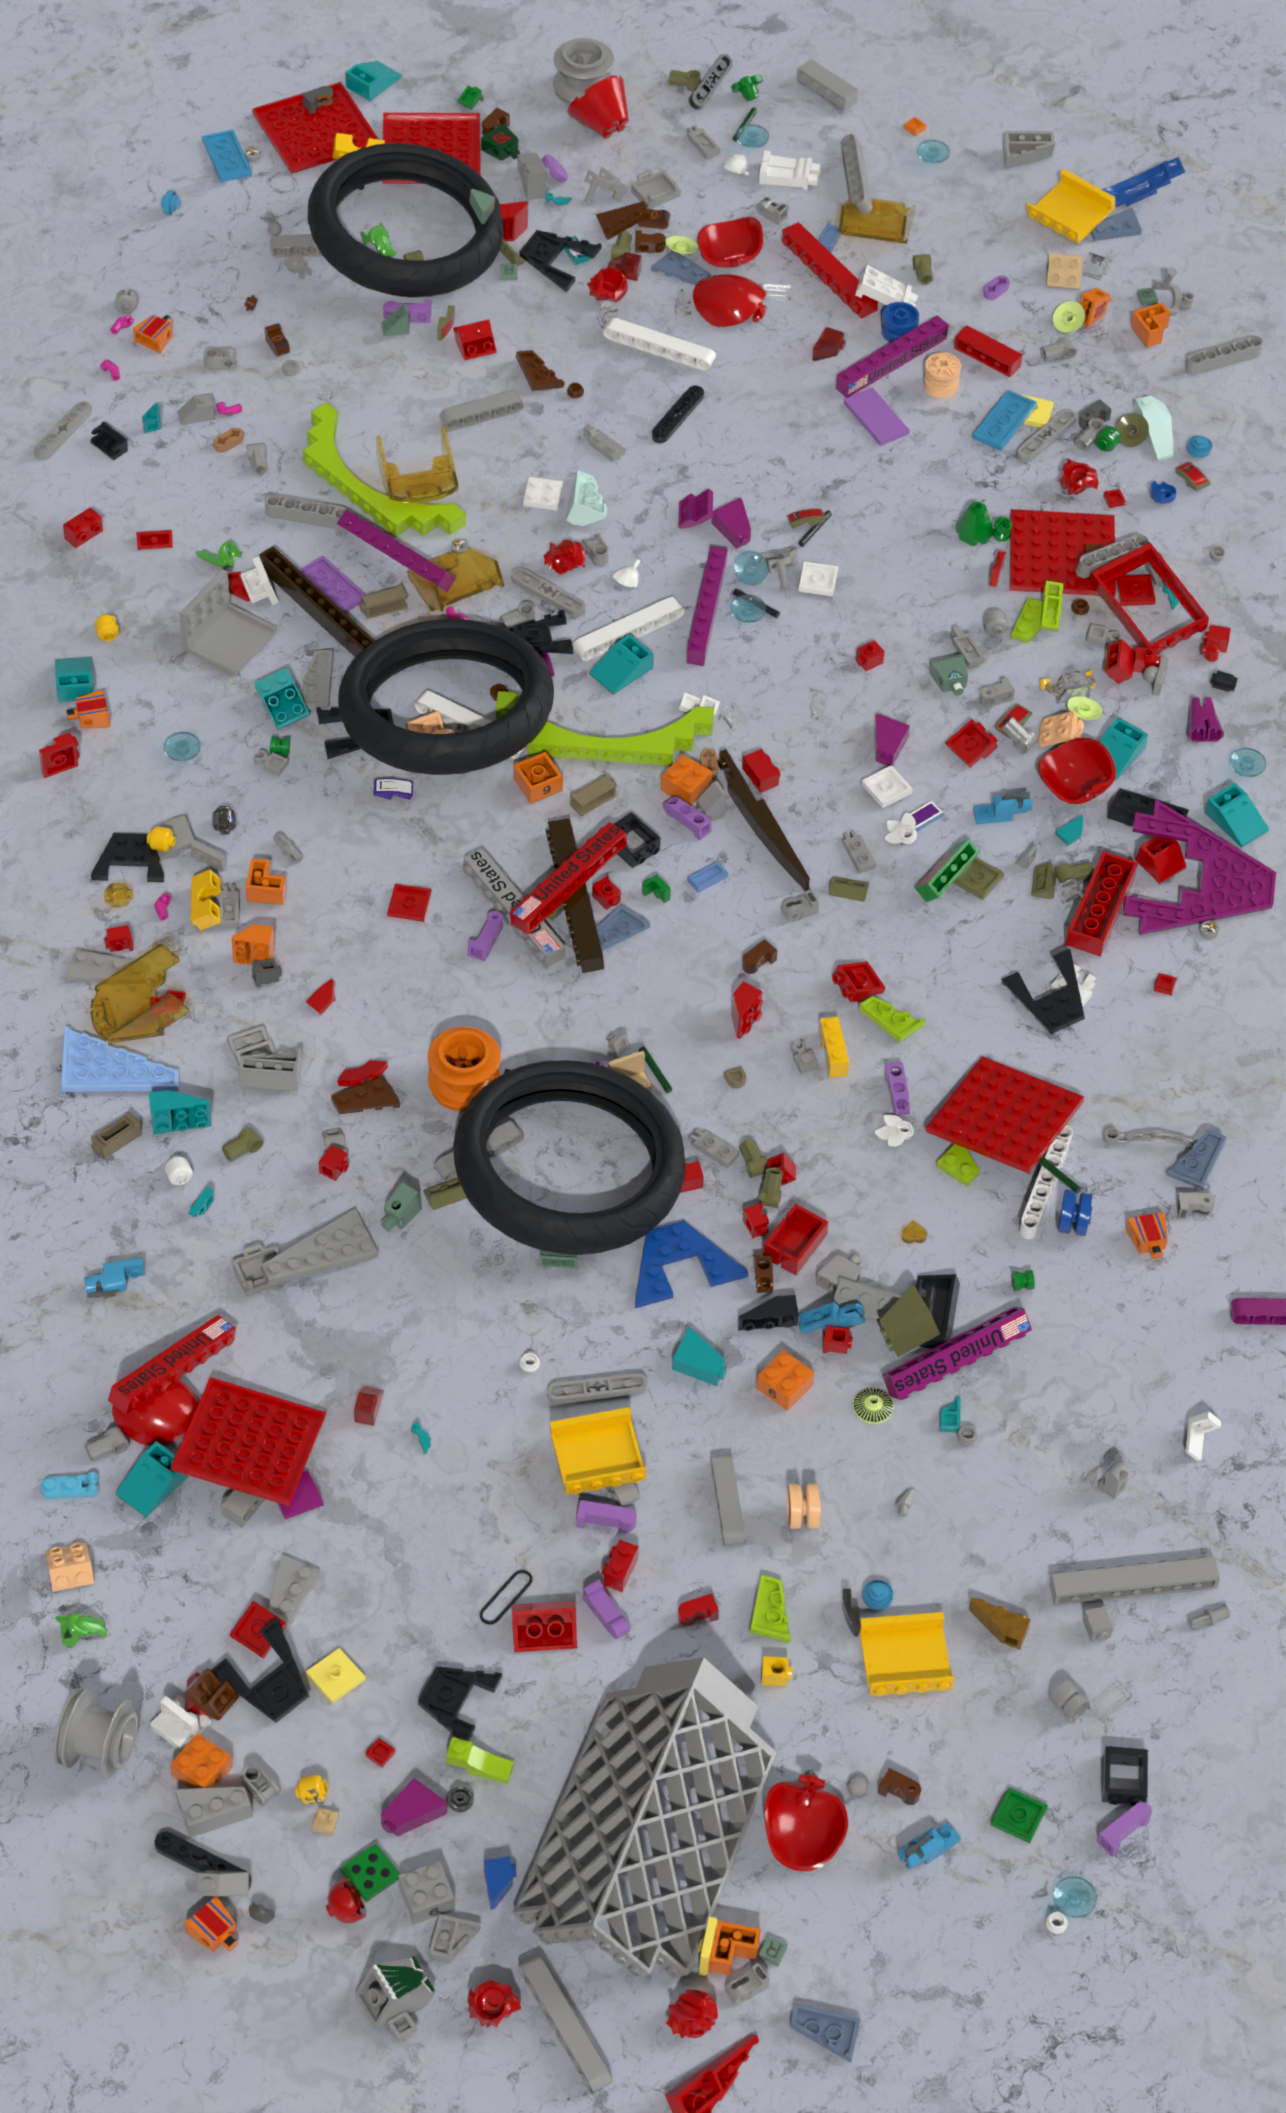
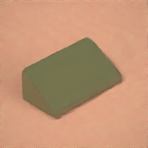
M503 239L499 251L511 264H517V266L524 264L525 261Z
M1052 862L1035 866L1031 893L1033 897L1054 898L1056 874Z
M834 876L830 883L829 895L865 901L869 883Z
M458 1178L423 1191L433 1210L467 1198Z

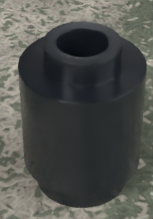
M1217 671V673H1213L1210 683L1213 684V688L1234 692L1238 678L1234 677L1233 674Z

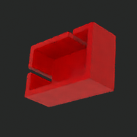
M795 1203L787 1213L786 1218H783L764 1243L763 1256L772 1255V1262L778 1266L781 1263V1268L797 1275L827 1236L829 1221Z

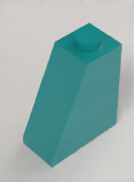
M688 1328L673 1357L672 1370L717 1386L720 1379L723 1380L727 1373L725 1359L693 1329Z

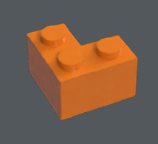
M1163 302L1133 311L1131 327L1147 348L1162 343L1163 331L1165 328H1168L1170 312Z
M251 858L245 887L246 901L284 905L286 877L271 875L270 860Z
M718 1920L708 1972L730 1976L734 1956L756 1960L761 1929Z

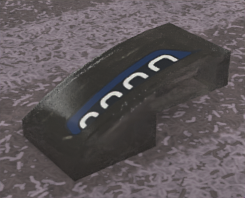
M843 1589L842 1609L846 1623L852 1634L859 1636L860 1608L851 1607V1589Z

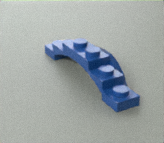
M1179 157L1102 190L1115 197V208L1125 203L1129 206L1156 194L1157 189L1170 184V179L1184 174L1185 170Z

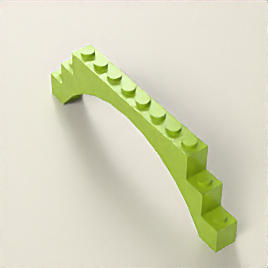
M326 402L311 412V424L313 427L307 431V443L309 446L303 450V463L315 471L318 476L325 479L330 486L336 488L341 495L346 496L352 504H356L365 514L372 517L376 523L382 525L387 532L397 537L412 527L414 531L424 536L439 526L443 531L452 535L466 525V512L455 504L428 505L410 503L388 497L359 481L347 469L335 445L334 439L338 426V411Z
M498 691L496 719L508 712L518 701L519 696L516 692ZM696 706L680 720L663 729L644 735L624 738H601L581 735L562 729L547 721L538 736L528 744V755L536 756L546 752L549 757L672 766L674 750L693 751L694 735L712 736L714 708Z

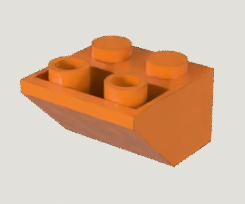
M254 924L232 936L233 962L252 965L253 961L273 959L275 951L273 926Z

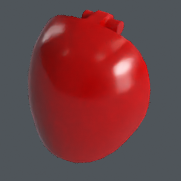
M752 216L706 225L698 233L699 249L704 259L714 266L722 268L742 266L752 261L763 247L762 225L758 219Z
M731 274L706 277L696 284L693 291V300L697 311L712 326L729 327L738 325L748 320L752 315H754L752 320L758 322L764 317L767 307L762 305L766 297V291L756 282L746 277Z
M1081 737L1067 741L1045 754L1038 762V770L1046 786L1057 798L1069 804H1082L1097 798L1112 785L1116 777V767L1111 754L1102 743L1090 738Z
M179 1380L173 1382L164 1391H160L151 1400L145 1401L138 1409L132 1410L128 1414L112 1405V1415L118 1427L132 1440L143 1445H153L156 1441L161 1445H165L185 1435L200 1399L183 1381Z
M800 1774L798 1782L803 1784L780 1782L769 1790L765 1803V1830L771 1852L779 1863L795 1871H812L824 1866L840 1848L848 1830V1814L844 1804L838 1797L815 1788H824L825 1780L819 1779L818 1776L808 1774V1776Z

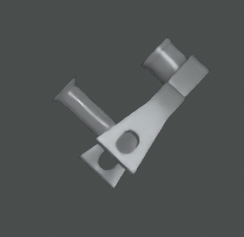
M601 167L599 175L588 169L584 182L591 183L584 201L592 204L597 185L605 189L614 190L612 198L622 201L623 194H626L628 187L621 183V179L615 177L604 167Z
M1169 268L1165 280L1156 279L1153 285V289L1170 290L1174 298L1173 307L1171 309L1167 308L1170 316H1175L1179 309H1190L1194 299L1193 293L1185 292L1183 295L1178 285L1170 284L1173 277L1177 275L1175 268Z
M796 547L751 555L754 568L767 562L770 574L777 570L779 571L780 588L790 587L785 565L791 567L799 564Z

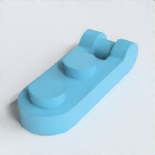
M91 1472L86 1475L45 1478L40 1485L41 1494L47 1499L97 1496L99 1493V1488L96 1486L98 1474Z

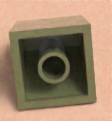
M914 1284L905 1291L879 1320L882 1326L880 1332L884 1340H886L885 1343L890 1352L895 1351L897 1357L940 1335L928 1307Z

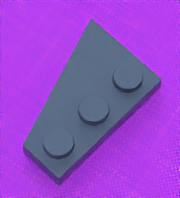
M1133 208L1104 219L1091 231L1094 241L1141 235L1142 233Z
M674 251L669 252L651 266V271L653 272L661 271L665 273V276L671 277L673 275L679 277L681 281L693 285L711 275L705 269Z
M620 905L596 927L601 950L603 951L650 928V923L628 908Z
M1208 1130L1193 1145V1148L1185 1156L1183 1155L1179 1162L1167 1172V1176L1203 1189L1227 1140L1226 1136Z
M795 2003L790 2027L851 2063L861 2018Z

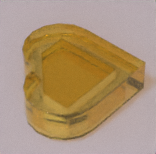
M913 1220L903 1229L901 1239L908 1244L913 1242L923 1243L927 1239V1230Z

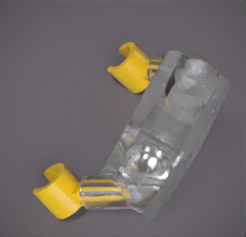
M1091 670L1062 674L1054 684L1050 683V678L1040 679V689H1045L1054 695L1057 704L1068 702L1070 698L1076 696L1089 698L1090 689L1096 687V681Z

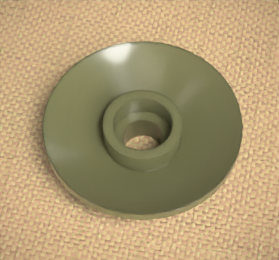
M1131 413L1123 416L1118 421L1116 429H1118L1121 436L1120 443L1128 447H1134L1145 441L1149 433V424L1142 415ZM1136 430V433L1131 434V431Z

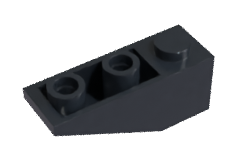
M796 1295L775 1296L740 1315L738 1331L798 1326L799 1313Z

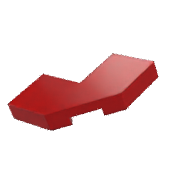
M998 552L991 575L990 586L998 587L1000 573L1003 569L1007 552Z
M241 572L228 573L229 593L246 602L251 601L240 576Z

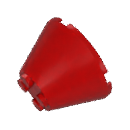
M616 75L607 77L587 88L585 95L580 99L576 97L567 109L569 116L603 136L604 139L609 138L616 131L618 133L626 128L625 124L629 121L622 76H619L620 78H617Z

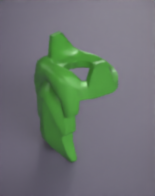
M380 223V226L371 228L368 235L363 231L360 232L364 244L371 242L382 255L388 257L396 255V252L391 247L392 243L389 240L388 232L384 229L382 223Z
M230 541L221 545L218 554L211 553L206 549L196 551V555L203 560L223 568L232 567L234 564L233 557H241L242 555L235 544Z
M80 1613L68 1616L58 1615L55 1617L60 1623L62 1644L67 1648H73L78 1642L79 1637L93 1636L94 1634L103 1637L108 1636L104 1628L103 1618L83 1616ZM68 1628H69L70 1634L72 1635L71 1638H68V1637H67V1629H68Z

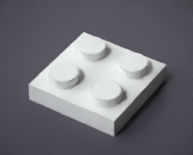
M529 477L523 506L558 511L563 481Z
M804 561L798 592L833 597L839 566Z
M892 765L863 779L861 784L882 808L912 794L913 788Z

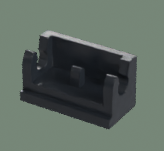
M104 421L92 430L91 434L95 435L97 433V435L90 439L91 444L113 461L128 451L127 439Z

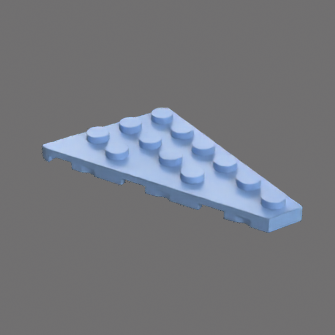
M65 1027L62 1092L178 1091V1070L165 1067L161 1063L155 1064L147 1061L143 1056L128 1052L123 1048L117 1049L108 1045V1042L90 1037L83 1032L81 1034L70 1030V1027Z

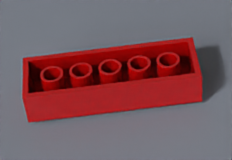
M1105 851L1102 852L1069 927L1066 946L1101 957L1123 907L1124 898L1128 895L1136 877L1138 862Z

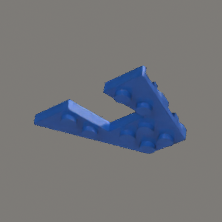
M685 1221L655 1228L646 1234L635 1308L673 1298V1291L662 1268L663 1265L697 1256L710 1287L748 1277V1271Z

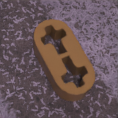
M232 428L214 439V449L217 452L223 453L243 442V431L239 428Z
M705 749L701 752L700 764L706 768H711L713 781L718 775L717 754L712 749Z

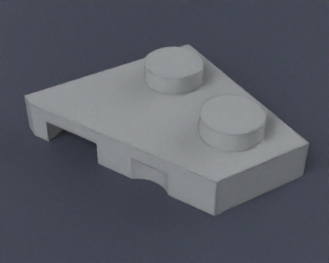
M439 1914L428 1957L451 1962L478 1933L481 1923Z

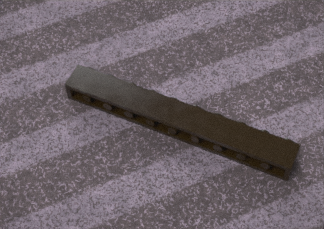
M274 546L259 554L268 577L355 658L363 649L375 641Z
M570 818L548 822L549 829L545 830L547 841L551 840V843H549L550 854L555 856L552 857L553 867L557 869L577 850ZM584 883L562 905L563 909L568 911L565 913L567 924H571V927H568L570 938H574V941H572L573 951L578 953V955H575L576 964L581 966L582 973L603 970L604 960L586 884Z

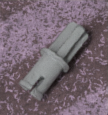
M280 832L273 836L274 842L282 849V853L286 854L294 864L302 861L303 855L294 847L293 842H289Z
M1226 1605L1213 1610L1206 1609L1204 1613L1190 1617L1188 1619L1189 1626L1192 1629H1197L1208 1624L1214 1625L1216 1621L1229 1618L1230 1611Z

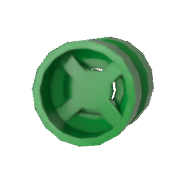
M1000 517L995 521L993 537L999 542H1005L1010 538L1012 522L1008 518Z
M272 736L270 754L273 752L289 756L290 738L284 737L279 739Z
M1026 1270L1024 1273L1012 1271L1011 1282L1013 1291H1020L1022 1288L1027 1290L1035 1288L1033 1270Z

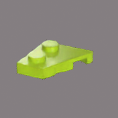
M956 1144L938 1160L936 1167L967 1187L978 1177L980 1172L968 1150Z

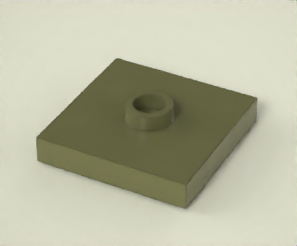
M975 857L953 883L984 900L1004 878V873Z

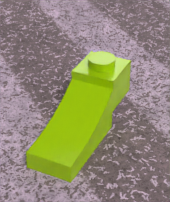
M1046 580L1042 596L1040 629L1058 631L1064 583Z
M454 1737L451 1739L446 1754V1764L465 1768L468 1774L508 1784L514 1767V1761L488 1753L473 1745V1742Z

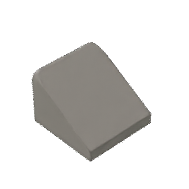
M1034 844L1024 850L1015 863L1027 869L1036 858L1037 845Z
M341 1128L322 1132L326 1150L331 1145L341 1149L346 1147Z

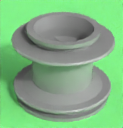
M588 38L573 39L560 45L554 53V64L559 70L553 80L557 97L563 103L570 105L576 97L580 99L585 95L587 88L610 77L609 71L612 69L615 61L612 50L604 43Z
M74 1689L67 1698L58 1720L53 1745L55 1762L63 1764L68 1769L74 1766L82 1755L101 1760V1773L105 1779H110L114 1776L117 1770H121L126 1765L136 1740L138 1716L134 1712L132 1701L126 1698L120 1702L115 1711L95 1707V1697L92 1689Z

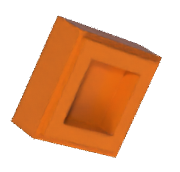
M914 117L904 124V129L917 136L926 129L927 125Z

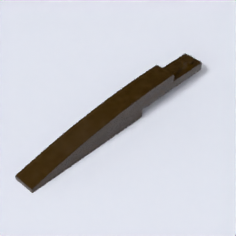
M727 749L720 751L719 759L717 760L718 766L725 773L728 782L727 791L735 805L779 864L805 891L809 890L810 878L764 799L756 801Z

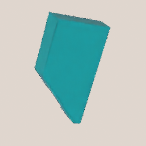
M158 402L142 416L144 433L161 429Z
M1079 816L1056 830L1055 835L1067 846L1082 837L1083 816Z
M207 1186L188 1212L189 1215L196 1217L198 1214L203 1215L206 1213L214 1201L212 1188Z
M957 1397L953 1403L940 1411V1432L958 1433L961 1420V1397Z

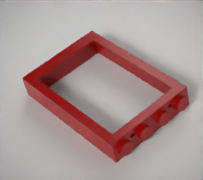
M1151 542L1091 572L1090 583L1139 647L1157 649V655H1159L1163 650L1174 647L1178 642L1187 640L1197 632H1203L1208 627V615ZM1148 562L1195 621L1152 644L1149 643L1105 586Z

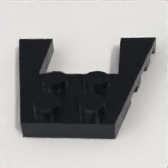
M536 230L519 251V256L565 292H568L576 282L575 277L550 266L564 247L594 259L602 249V244H591L587 240H572V237L566 236L563 238L558 237L554 233Z
M316 707L319 724L342 721L339 708L321 710V707ZM374 709L382 718L394 724L390 709ZM352 738L324 742L327 759L361 749Z
M1070 948L1053 956V960L1067 986L1038 1000H1033L1019 972L1001 979L1002 984L1011 991L1016 999L1018 998L1024 1007L1035 1016V1019L1050 1034L1085 1019Z
M276 1618L260 1632L284 1663L250 1689L227 1658L211 1669V1672L222 1683L227 1680L239 1696L275 1723L310 1697L282 1626Z

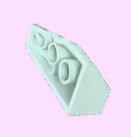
M1152 395L1136 398L1133 413L1142 415L1147 420L1149 433L1146 439L1156 459L1172 458L1174 455L1172 421L1166 405Z
M579 470L576 472L566 521L573 525L583 527L606 518L607 506L602 502L603 497L597 491L599 487L594 476Z

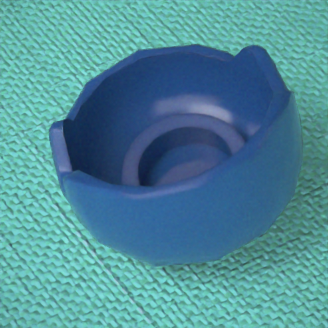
M1156 481L1151 484V498L1156 503L1167 504L1175 500L1177 491L1173 485L1166 484L1165 481L1160 485Z

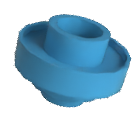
M168 190L166 195L162 197L161 208H163L164 214L172 215L176 209H179L180 200L176 196L175 191Z
M1204 436L1191 437L1187 443V451L1193 457H1207L1211 454L1212 442Z
M882 1580L870 1581L863 1589L862 1599L873 1610L886 1609L893 1601L892 1587Z

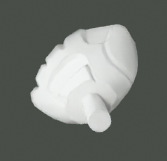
M734 154L727 158L724 169L735 174L743 173L746 176L749 175V172L746 171L748 165L744 155Z
M636 559L632 567H625L616 571L612 578L625 587L636 588L639 581V574L636 568L640 560Z

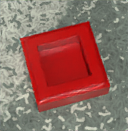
M1120 489L1106 491L1103 494L1108 508L1125 505L1126 501Z
M1158 973L1154 991L1172 996L1177 977Z
M378 1738L366 1751L365 1756L383 1768L396 1753V1749Z

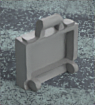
M650 170L637 175L638 181L631 184V192L640 202L644 201L648 205V209L681 196V189L678 188L677 183L664 170L656 174Z
M260 1243L243 1248L244 1257H239L232 1261L233 1269L246 1297L291 1281L289 1279L268 1285L260 1270L261 1264L280 1254L277 1245L264 1249Z

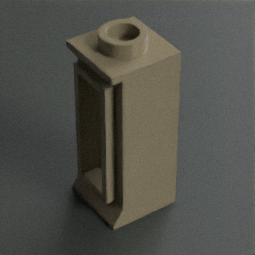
M400 584L398 587L365 596L362 594L359 607L361 612L365 613L367 619L407 609L408 607L404 600L407 599V595L402 584Z
M604 774L603 778H599L576 793H571L570 806L581 817L616 797V782Z
M128 1111L125 1116L96 1135L91 1136L92 1150L95 1154H100L106 1159L142 1135L141 1123Z

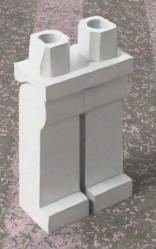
M764 150L759 171V184L803 187L804 190H807L808 185L817 186L821 164L812 163V158L809 157L807 159L771 155V151Z
M869 265L866 266L860 276L855 293L860 298L864 294L887 306L895 302H906L915 307V302L918 298V295L911 292V286H905L903 283Z

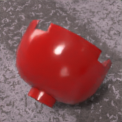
M347 1877L338 1881L329 1890L327 1896L329 1904L326 1905V1909L330 1917L335 1916L340 1922L352 1924L365 1918L366 1913L362 1914L361 1909L365 1908L363 1901L355 1886L350 1887L347 1884L350 1881Z

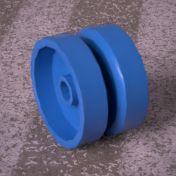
M895 302L886 306L883 311L881 334L884 339L891 343L917 328L919 324L917 308L906 302Z
M1065 1189L1058 1232L1068 1234L1071 1231L1072 1222H1075V1234L1086 1236L1092 1214V1194L1082 1192L1079 1202L1076 1204L1075 1191Z

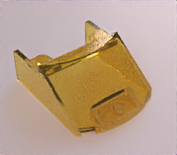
M851 198L842 205L838 231L842 235L907 244L915 215V205L908 208L902 202L871 198L872 210L866 215H861L858 212Z
M441 427L443 456L435 457L432 460L433 471L399 475L395 464L386 463L380 435L376 436V455L381 472L382 485L389 499L404 503H426L440 500L459 490L445 427Z
M466 547V552L457 554L455 550L429 559V561L456 577L448 592L443 591L435 583L419 576L415 572L408 570L407 575L431 612L435 610L441 612L444 611V607L485 590H490L494 588V585L501 588L504 587L498 561L471 547Z
M159 944L96 985L94 990L97 993L95 998L91 1000V1020L95 1031L108 1043L165 1035L164 1029L190 1012L189 1008L172 994H169L151 1007L149 1001L151 997H158L156 989L165 983L166 970L180 961L179 957L163 944Z

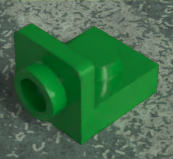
M467 85L457 101L459 104L472 110L478 100L483 101L484 97L479 88Z
M657 874L643 882L642 894L644 896L653 892L664 903L670 900L671 888Z

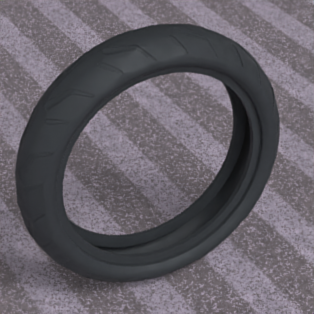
M385 143L368 146L345 154L324 170L314 184L308 200V224L311 235L327 262L339 273L365 288L399 297L417 298L442 295L472 283L492 265L504 236V223L501 218L500 203L483 177L463 161L442 151L422 145ZM382 180L415 181L435 187L459 202L471 217L475 227V234L461 249L441 258L420 261L396 259L374 252L356 241L342 226L336 208L346 195L363 185ZM471 189L495 197L494 210L485 224L480 223L469 202Z
M440 619L401 627L373 641L363 649L348 666L341 680L338 706L340 717L349 736L364 752L380 762L413 773L430 775L462 774L484 769L507 760L531 743L542 731L548 720L553 706L554 686L549 668L543 657L531 644L515 633L480 621ZM443 659L471 660L494 666L510 675L522 689V693L515 705L500 718L476 729L449 734L420 733L398 727L382 718L370 705L376 690L391 676L420 663Z
M570 1060L542 1061L512 1069L484 1086L470 1101L459 1120L453 1143L454 1164L458 1181L474 1209L491 1226L509 1238L532 1248L560 1254L586 1255L602 1253L629 1245L645 1236L669 1214L681 1192L685 1178L686 1163L682 1136L666 1107L647 1088L632 1078L607 1067L589 1062ZM551 1101L578 1102L603 1109L629 1125L647 1148L652 1163V1174L638 1193L615 1207L588 1213L561 1212L536 1205L510 1189L493 1168L488 1156L486 1143L494 1129L509 1115L520 1109Z

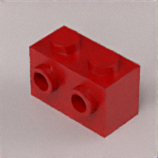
M91 507L63 524L65 540L75 548L81 546L103 532L102 517Z
M1123 639L1108 645L1105 673L1118 684L1129 680L1133 675L1135 650Z
M762 749L743 756L742 769L759 793L779 785L780 771L772 764L770 756L766 755Z
M619 1539L617 1546H613L610 1551L609 1558L611 1559L609 1563H605L601 1573L604 1575L603 1586L620 1592L624 1591L638 1560L639 1546Z

